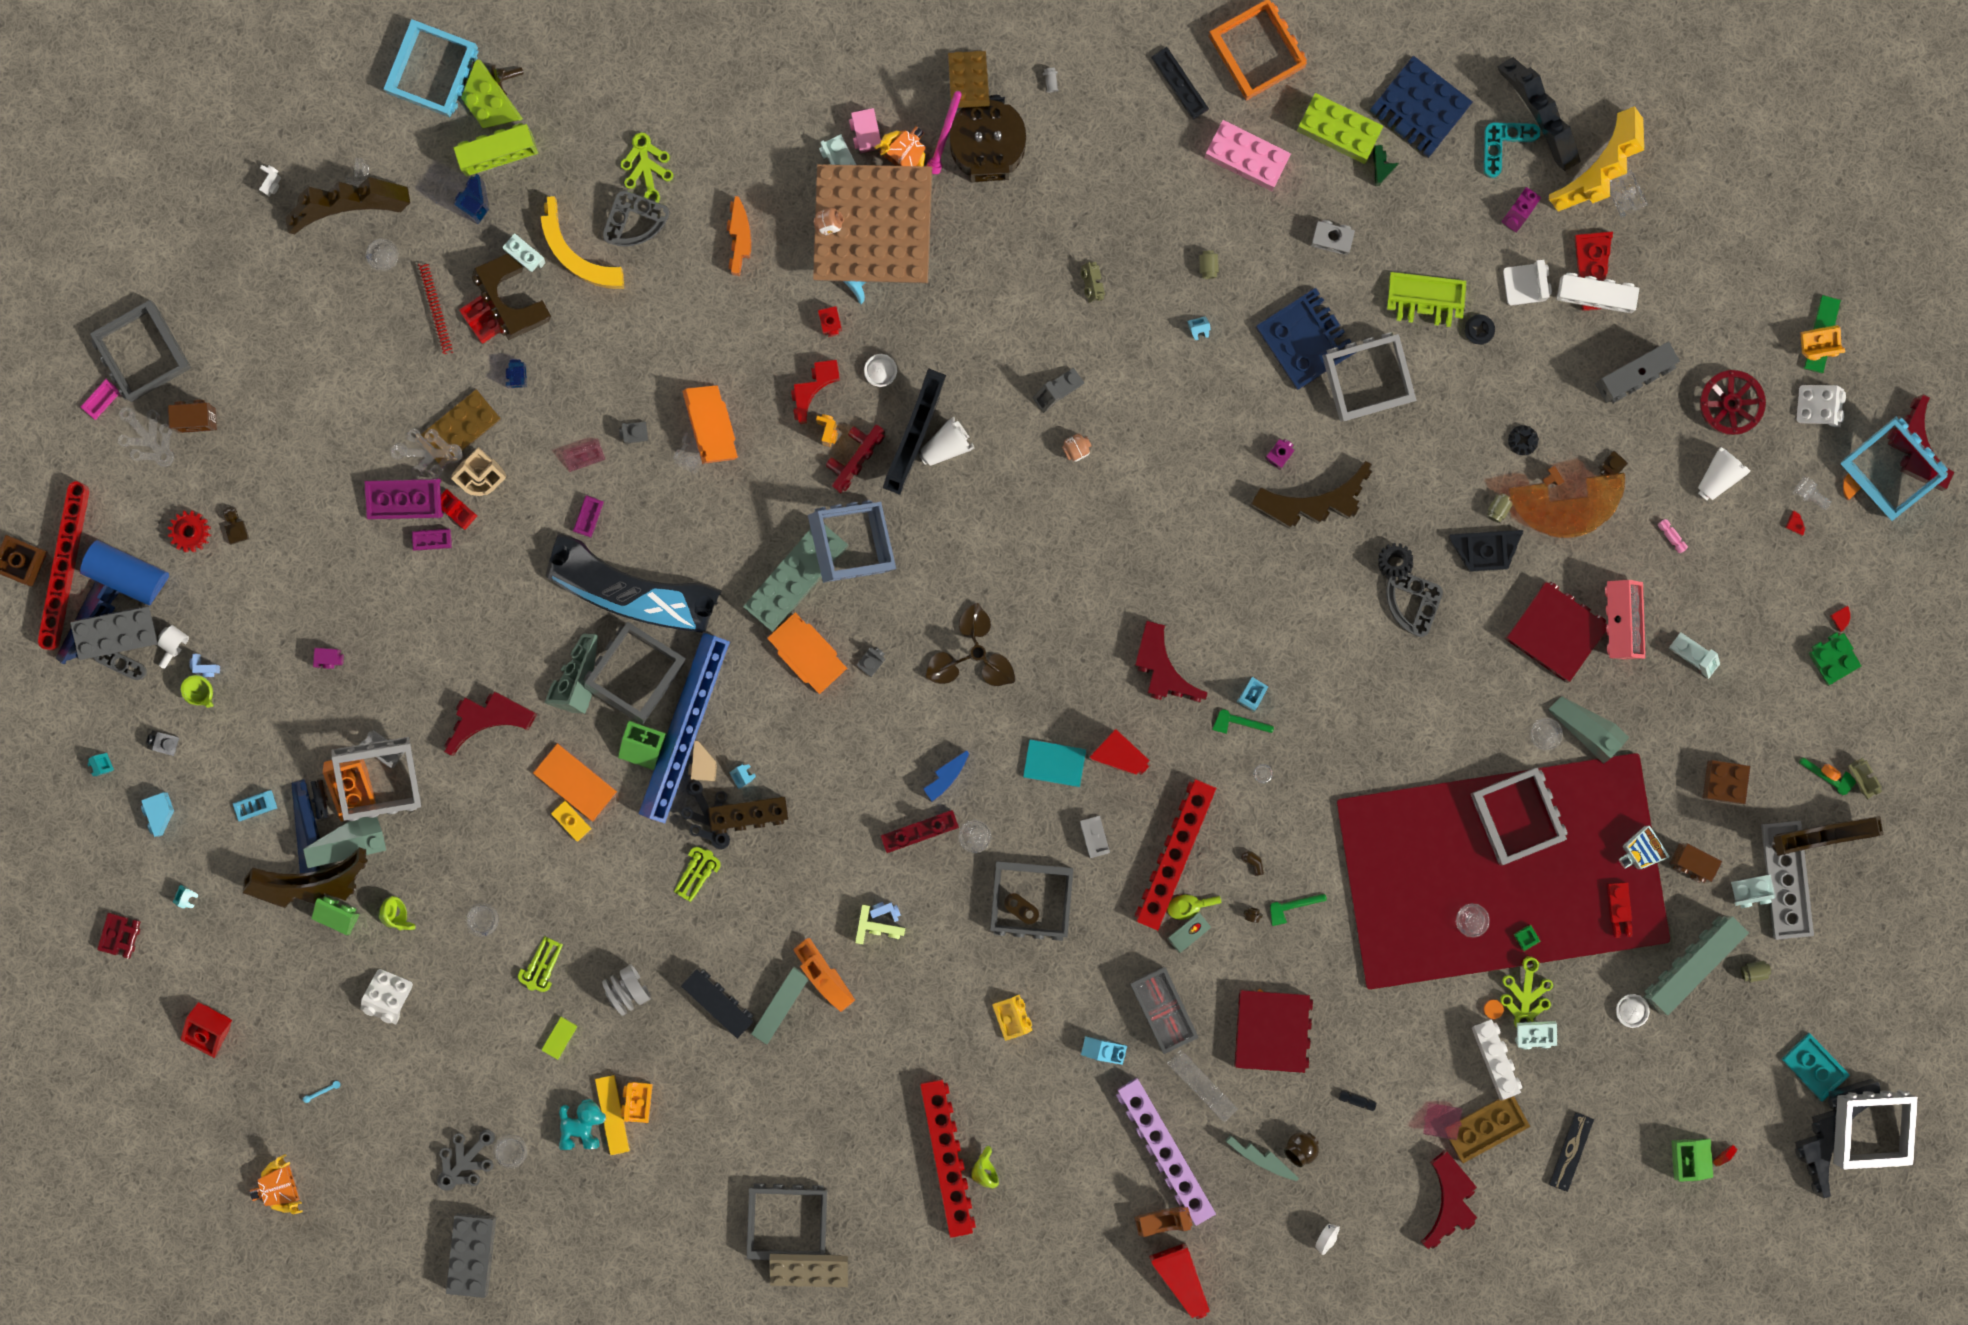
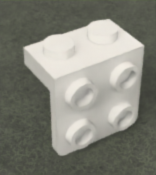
M1537 260L1534 264L1507 267L1503 270L1508 305L1543 302L1550 297L1552 289L1551 284L1547 282L1549 268L1548 265H1545L1544 260Z
M1837 385L1800 386L1797 422L1829 424L1832 427H1841V422L1844 420L1842 405L1846 400L1844 389Z
M377 970L361 1000V1010L369 1016L374 1015L386 1023L396 1025L400 1017V1010L412 989V982L384 970Z

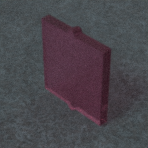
M1428 1103L1427 1114L1424 1117L1423 1134L1457 1140L1459 1127L1462 1126L1460 1122L1462 1108Z

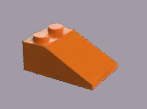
M364 759L339 763L348 808L376 804ZM332 760L326 761L323 765V775L340 821H346L343 820Z

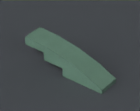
M793 967L751 1035L765 1044L769 1043L809 980L805 973Z
M1231 1135L1225 1140L1241 1155L1258 1166L1294 1181L1299 1179L1270 1150L1263 1155L1251 1143L1244 1148Z

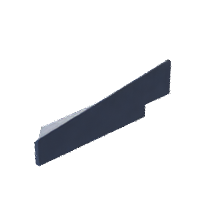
M95 581L75 620L112 613L115 607L111 603L120 592ZM72 627L56 656V659L62 664H66L68 660L78 658Z
M303 779L291 783L300 874L320 870V866L307 868L303 852L304 848L320 839L306 781Z

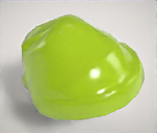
M192 675L182 682L180 690L186 702L192 705H202L207 708L214 706L212 703L213 688L207 678L200 675Z
M391 896L383 901L380 907L379 919L386 927L397 928L398 930H415L416 926L414 923L406 922L407 910L400 898ZM397 906L400 909L398 916H396Z
M986 1146L972 1169L971 1178L981 1186L993 1189L999 1185V1178L989 1160L992 1148ZM984 1170H990L991 1176L987 1174Z

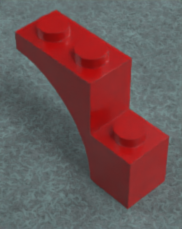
M837 360L815 362V368H811L812 378L813 380L816 379V382L794 384V390H791L792 401H796L797 408L793 409L794 418L799 420V424H807L808 408L817 392L830 383L840 381Z

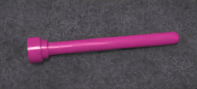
M956 91L953 95L934 156L927 162L926 166L932 167V174H939L942 164L940 159L960 102V91Z

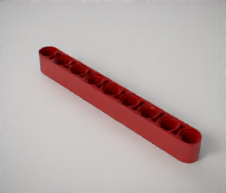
M78 481L70 483L67 488L44 605L38 644L45 650H55L60 645L89 498V488ZM81 486L82 493L77 496L75 490ZM77 505L78 512L73 515L72 507ZM74 524V531L72 533H69V525ZM70 543L71 549L65 552L64 546ZM66 561L67 569L62 571L61 564ZM62 580L64 586L58 590L57 583ZM56 599H59L60 606L55 609L53 603ZM55 618L56 625L51 628L50 620ZM51 636L53 642L50 646H47L46 639Z

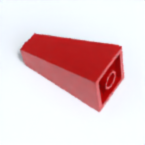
M1186 1243L1150 1255L1149 1258L1152 1265L1191 1318L1201 1319L1206 1317L1210 1310Z

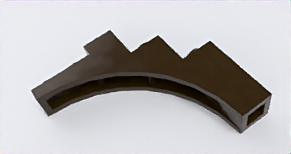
M371 177L365 179L359 186L337 182L329 191L308 186L298 196L299 204L286 216L285 222L288 233L295 235L314 221L341 212L375 209L401 213L410 204L409 190L407 186Z
M1365 461L1355 475L1346 483L1333 491L1319 496L1306 498L1286 497L1260 488L1250 506L1287 528L1297 525L1301 518L1298 515L1299 513L1317 524L1321 520L1326 521L1330 514L1328 509L1333 510L1346 519H1349L1351 516L1355 517L1360 507L1357 506L1359 501L1353 498V496L1357 497L1363 487L1360 484L1363 479L1367 481L1372 473V470H1370L1372 464Z
M1868 817L1779 833L1772 840V848L1777 853V856L1831 844L1882 836L1884 832L1881 817Z
M359 847L342 862L327 869L309 873L282 874L252 867L244 878L242 893L286 908L295 898L315 904L317 898H323L325 894L346 901L349 895H353L356 890L355 880L359 871L367 865L366 849Z

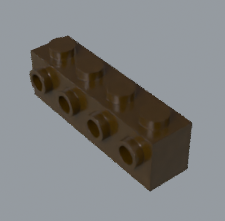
M785 797L707 808L710 830L715 831L716 834L727 833V829L734 828L735 831L746 830V826L753 825L754 829L765 827V823L770 822L773 823V826L782 825L784 820H788Z

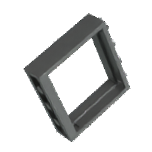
M151 300L90 333L93 339L91 340L93 347L100 351L102 355L100 359L104 366H108L111 370L109 375L114 383L119 384L121 388L119 393L123 396L124 400L127 399L133 402L191 369L189 362L156 304ZM149 313L179 366L132 392L103 338Z
M627 622L625 626L621 625L616 632L617 638L614 642L611 640L605 648L607 651L605 655L598 657L594 664L596 667L593 672L589 671L585 676L584 688L643 725L684 666L686 658ZM628 633L674 661L641 711L594 682Z
M996 861L990 931H994V935L1005 936L1006 932L1013 933V937L1025 938V934H1032V938L1044 939V936H1052V940L1063 941V937L1068 938L1073 868ZM1001 870L1066 875L1062 931L997 925Z
M754 1183V1187L749 1188L747 1259L770 1260V1254L825 1255L828 1189H823V1185H812V1188H804V1185L794 1184L792 1188H785V1184H773V1187H765L764 1183ZM756 1193L821 1195L819 1251L754 1249Z

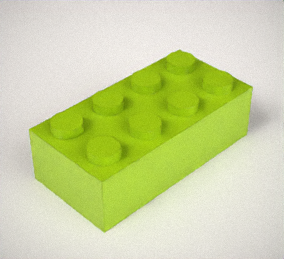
M1315 93L1297 132L1365 164L1382 131L1383 125Z
M523 123L512 126V129L506 131L505 129L497 130L490 136H478L475 141H462L457 144L458 146L453 147L460 169L466 177L539 154L530 128L527 124L523 125Z

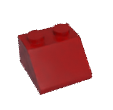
M198 1002L186 1017L181 1041L215 1058L230 1030L232 1019Z

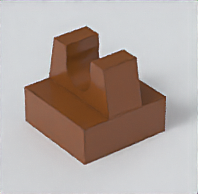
M1555 466L1548 469L1551 475L1543 479L1546 486L1554 481L1558 486L1565 482Z

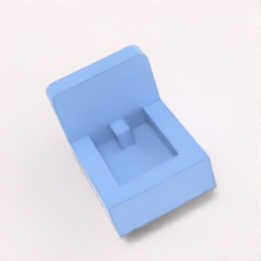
M193 654L192 658H190L192 673L202 674L203 677H214V673H220L219 665H201L200 654Z
M881 902L872 906L874 909L870 911L872 918L891 911L894 921H899L898 916L901 914L897 905L893 906L892 902L886 905Z

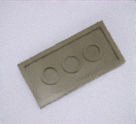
M770 1254V1286L848 1287V1256Z

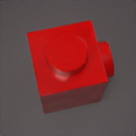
M837 306L818 310L823 334L828 335V337L838 336L839 332L842 331Z

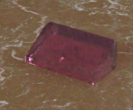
M599 439L562 451L569 472L606 460Z

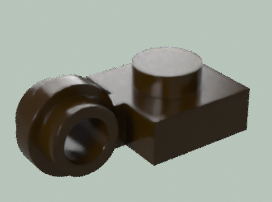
M228 507L227 510H224L226 521H231L232 523L224 526L230 545L249 540L244 521L236 522L235 520L239 518L235 507Z

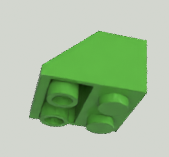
M629 721L622 739L618 758L654 770L667 734Z
M331 896L317 898L312 919L342 934L350 935L360 915L355 912L356 908L348 904L340 905L338 904L339 900Z
M1710 1138L1671 1140L1675 1180L1683 1182L1713 1178Z

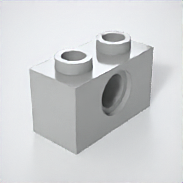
M1328 220L1318 221L1311 247L1348 256L1355 230H1351V227L1347 225H1340V227L1332 225L1333 223ZM1335 233L1338 236V240H1330L1328 234Z

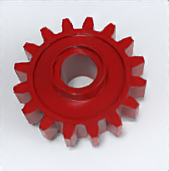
M183 511V516L176 514V521L171 519L173 527H168L172 531V533L168 534V537L173 538L171 541L172 545L178 544L176 549L181 550L183 548V551L186 553L190 549L195 553L196 548L202 550V544L209 543L206 539L211 537V534L208 533L211 526L206 525L208 520L202 519V514L198 513L196 515L195 511H191L189 515L187 511ZM192 527L193 534L187 537L186 530Z

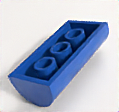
M96 540L89 547L80 568V574L149 606L169 578L168 572L99 540Z

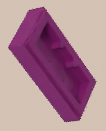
M585 496L573 532L592 538L604 501Z
M451 529L412 531L413 551L452 548Z

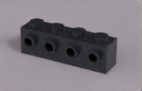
M697 968L681 987L738 1039L754 1022L752 1019L754 1015L746 1008L744 1010L738 1006L740 1002L734 996L726 995L723 992L725 988L719 982L714 983L710 980L711 975L705 969L700 970Z

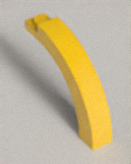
M555 196L547 197V203H544V210L548 216H541L542 228L548 245L561 264L576 277L595 286L624 289L623 269L621 267H603L592 264L579 257L569 248L563 239L559 227L557 199Z

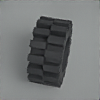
M1392 543L1393 547H1390L1388 544L1386 549L1383 547L1381 553L1379 552V570L1383 576L1386 574L1387 579L1392 576V580H1396V577L1402 580L1403 575L1406 578L1408 573L1412 572V552L1408 550L1406 545L1403 548L1401 543H1399V546H1396V543ZM1392 557H1400L1403 563L1400 566H1391L1388 561Z

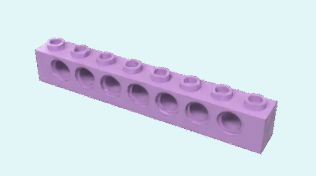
M1138 1078L1118 1088L1119 1094L1116 1095L1121 1105L1126 1104L1129 1110L1126 1113L1131 1122L1136 1121L1139 1126L1136 1128V1131L1141 1139L1145 1137L1148 1144L1145 1146L1150 1155L1155 1154L1158 1159L1155 1164L1160 1172L1165 1171L1168 1177L1165 1181L1170 1190L1172 1188L1176 1190L1177 1195L1175 1198L1179 1205L1189 1208L1192 1222L1197 1226L1216 1215ZM1133 1097H1139L1141 1103L1139 1106L1133 1107L1130 1105V1100ZM1149 1114L1150 1121L1146 1124L1141 1123V1115ZM1157 1130L1160 1132V1138L1155 1141L1151 1140L1150 1133ZM1164 1147L1170 1149V1154L1167 1157H1161L1159 1154L1160 1150ZM1171 1165H1179L1180 1170L1177 1174L1169 1172ZM1183 1181L1189 1183V1188L1186 1191L1179 1189V1184ZM1192 1198L1199 1200V1205L1196 1208L1189 1206V1201Z

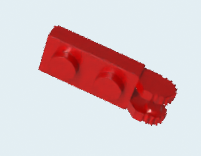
M1628 882L1608 884L1610 915L1615 938H1620L1619 922H1625L1627 937H1632V915Z

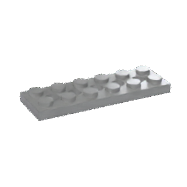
M1801 821L1761 824L1766 874H1771L1776 896L1774 899H1771L1772 902L1770 903L1774 940L1814 936L1805 851L1786 854L1790 859V863L1785 867L1781 864V858L1784 855L1777 856V853L1772 848V840H1774L1776 834L1802 830ZM1787 874L1792 877V883L1788 886L1783 883V877ZM1787 894L1794 896V902L1791 905L1785 902ZM1790 913L1796 915V922L1793 924L1787 921V916Z

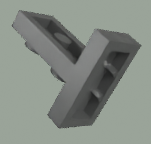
M1072 368L1054 381L1044 384L1032 398L1044 413L1056 402L1081 387L1084 381L1076 370Z

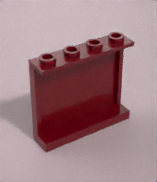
M1551 581L1549 583L1544 582L1532 602L1504 639L1564 682L1569 683L1606 632L1607 624L1606 620L1600 615L1595 616L1590 613L1591 609L1589 607L1576 603L1572 595L1569 593L1563 594L1559 591V586Z
M1239 990L1234 1067L1305 1073V1068H1309V1057H1306L1307 1049H1310L1311 1039L1308 1038V1030H1311L1312 1018H1309V1010L1312 1011L1313 999H1310V995Z

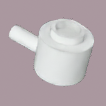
M173 625L169 628L165 627L158 636V646L166 651L158 664L161 668L165 669L171 658L180 653L182 649L178 647L179 644L183 642L186 645L189 640V636Z

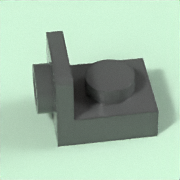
M646 422L622 423V428H619L620 439H624L625 444L649 441Z
M870 647L857 663V666L872 677L886 660L883 657L885 653L877 647L875 649Z

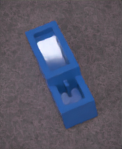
M965 751L935 771L939 779L924 788L932 802L942 795L958 777L968 758V751Z

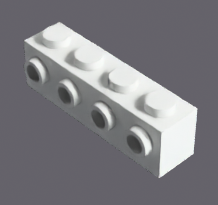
M1566 273V275L1560 278L1557 301L1631 314L1636 310L1639 288L1634 287L1632 283L1615 284L1616 281L1605 279L1604 281H1598L1596 277L1592 276L1581 278L1575 273Z
M1489 1020L1473 1026L1474 1036L1500 1101L1520 1094L1522 1085L1519 1078L1514 1076L1513 1071L1515 1067L1512 1060H1508L1506 1056L1508 1050L1505 1042L1500 1041L1498 1036L1500 1029L1497 1023Z

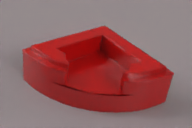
M1792 511L1785 528L1803 536L1805 532L1803 520L1799 513Z
M1848 606L1830 615L1839 632H1842L1850 622Z
M1731 1145L1712 1162L1716 1167H1719L1729 1162L1738 1149Z

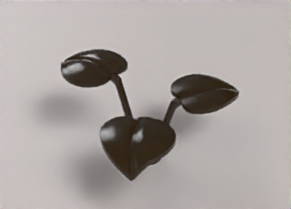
M979 603L968 607L959 620L961 634L963 636H972L974 646L968 651V656L953 662V657L948 653L939 652L930 659L925 673L928 680L939 684L950 683L959 675V669L955 665L971 659L973 661L983 660L986 664L982 668V677L987 684L1002 686L1015 682L1014 670L1009 660L1001 654H993L990 656L989 661H987L985 648L979 645L975 636L983 637L987 635L991 628L990 618Z

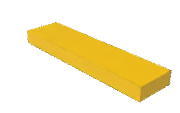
M615 1075L597 1078L595 1082L601 1111L606 1115L604 1126L610 1155L629 1152L630 1148L624 1119L621 1117V1104Z

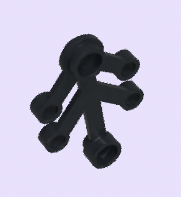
M697 780L691 781L687 785V793L696 798L703 815L693 812L689 807H685L681 810V817L710 827L707 810L709 806L702 794L703 786ZM697 785L699 787L698 791H694L692 786ZM719 791L715 794L713 807L722 806L723 802L726 801L727 794L724 791ZM718 794H723L724 800H719ZM684 810H688L690 812L689 817L684 816ZM696 824L689 828L691 836H699L710 840L712 846L716 849H725L730 843L728 833L716 834L715 831L711 833L701 830V827ZM693 827L698 829V834L692 832ZM719 836L724 838L723 843L718 842Z

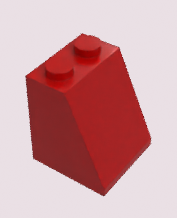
M1117 729L1089 757L1093 762L1132 775H1137L1138 773L1142 775L1150 767L1147 764L1150 760Z

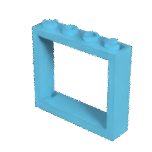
M411 19L384 86V91L397 98L451 117V114H454L455 109L457 110L458 103L456 102L458 97L463 94L465 79L469 78L472 68H470L471 64L478 58V47L473 42ZM420 30L467 48L444 106L397 89Z
M1897 416L1841 461V465L1891 521L1917 502L1948 475L1946 472L1948 470L1941 461L1938 463L1933 458L1935 456L1933 451L1929 447L1924 448L1920 443L1922 442L1921 438L1915 432L1912 434L1907 429L1909 425L1903 418L1899 420ZM1894 426L1898 428L1938 473L1896 508L1891 505L1852 461Z

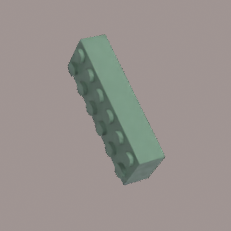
M824 524L834 564L848 548V544ZM811 529L743 606L772 632L778 629L822 578Z
M1718 916L1712 922L1714 926L1709 931L1707 929L1698 936L1700 940L1696 944H1690L1685 949L1686 954L1672 962L1671 965L1673 967L1669 971L1665 970L1658 977L1659 982L1655 986L1651 984L1645 990L1646 995L1643 998L1659 1014L1668 1016L1749 934L1733 916Z

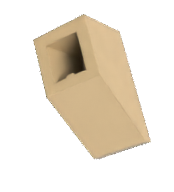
M694 741L690 756H693V762L689 764L688 775H691L692 780L716 781V760L699 741Z

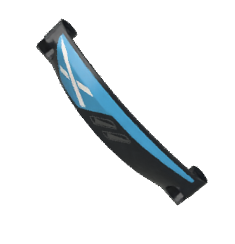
M561 533L556 537L546 571V578L573 595L611 613L647 624L699 633L707 630L714 606H717L718 597L722 593V590L700 582L683 584L661 583L626 574L599 559L587 548L583 541Z

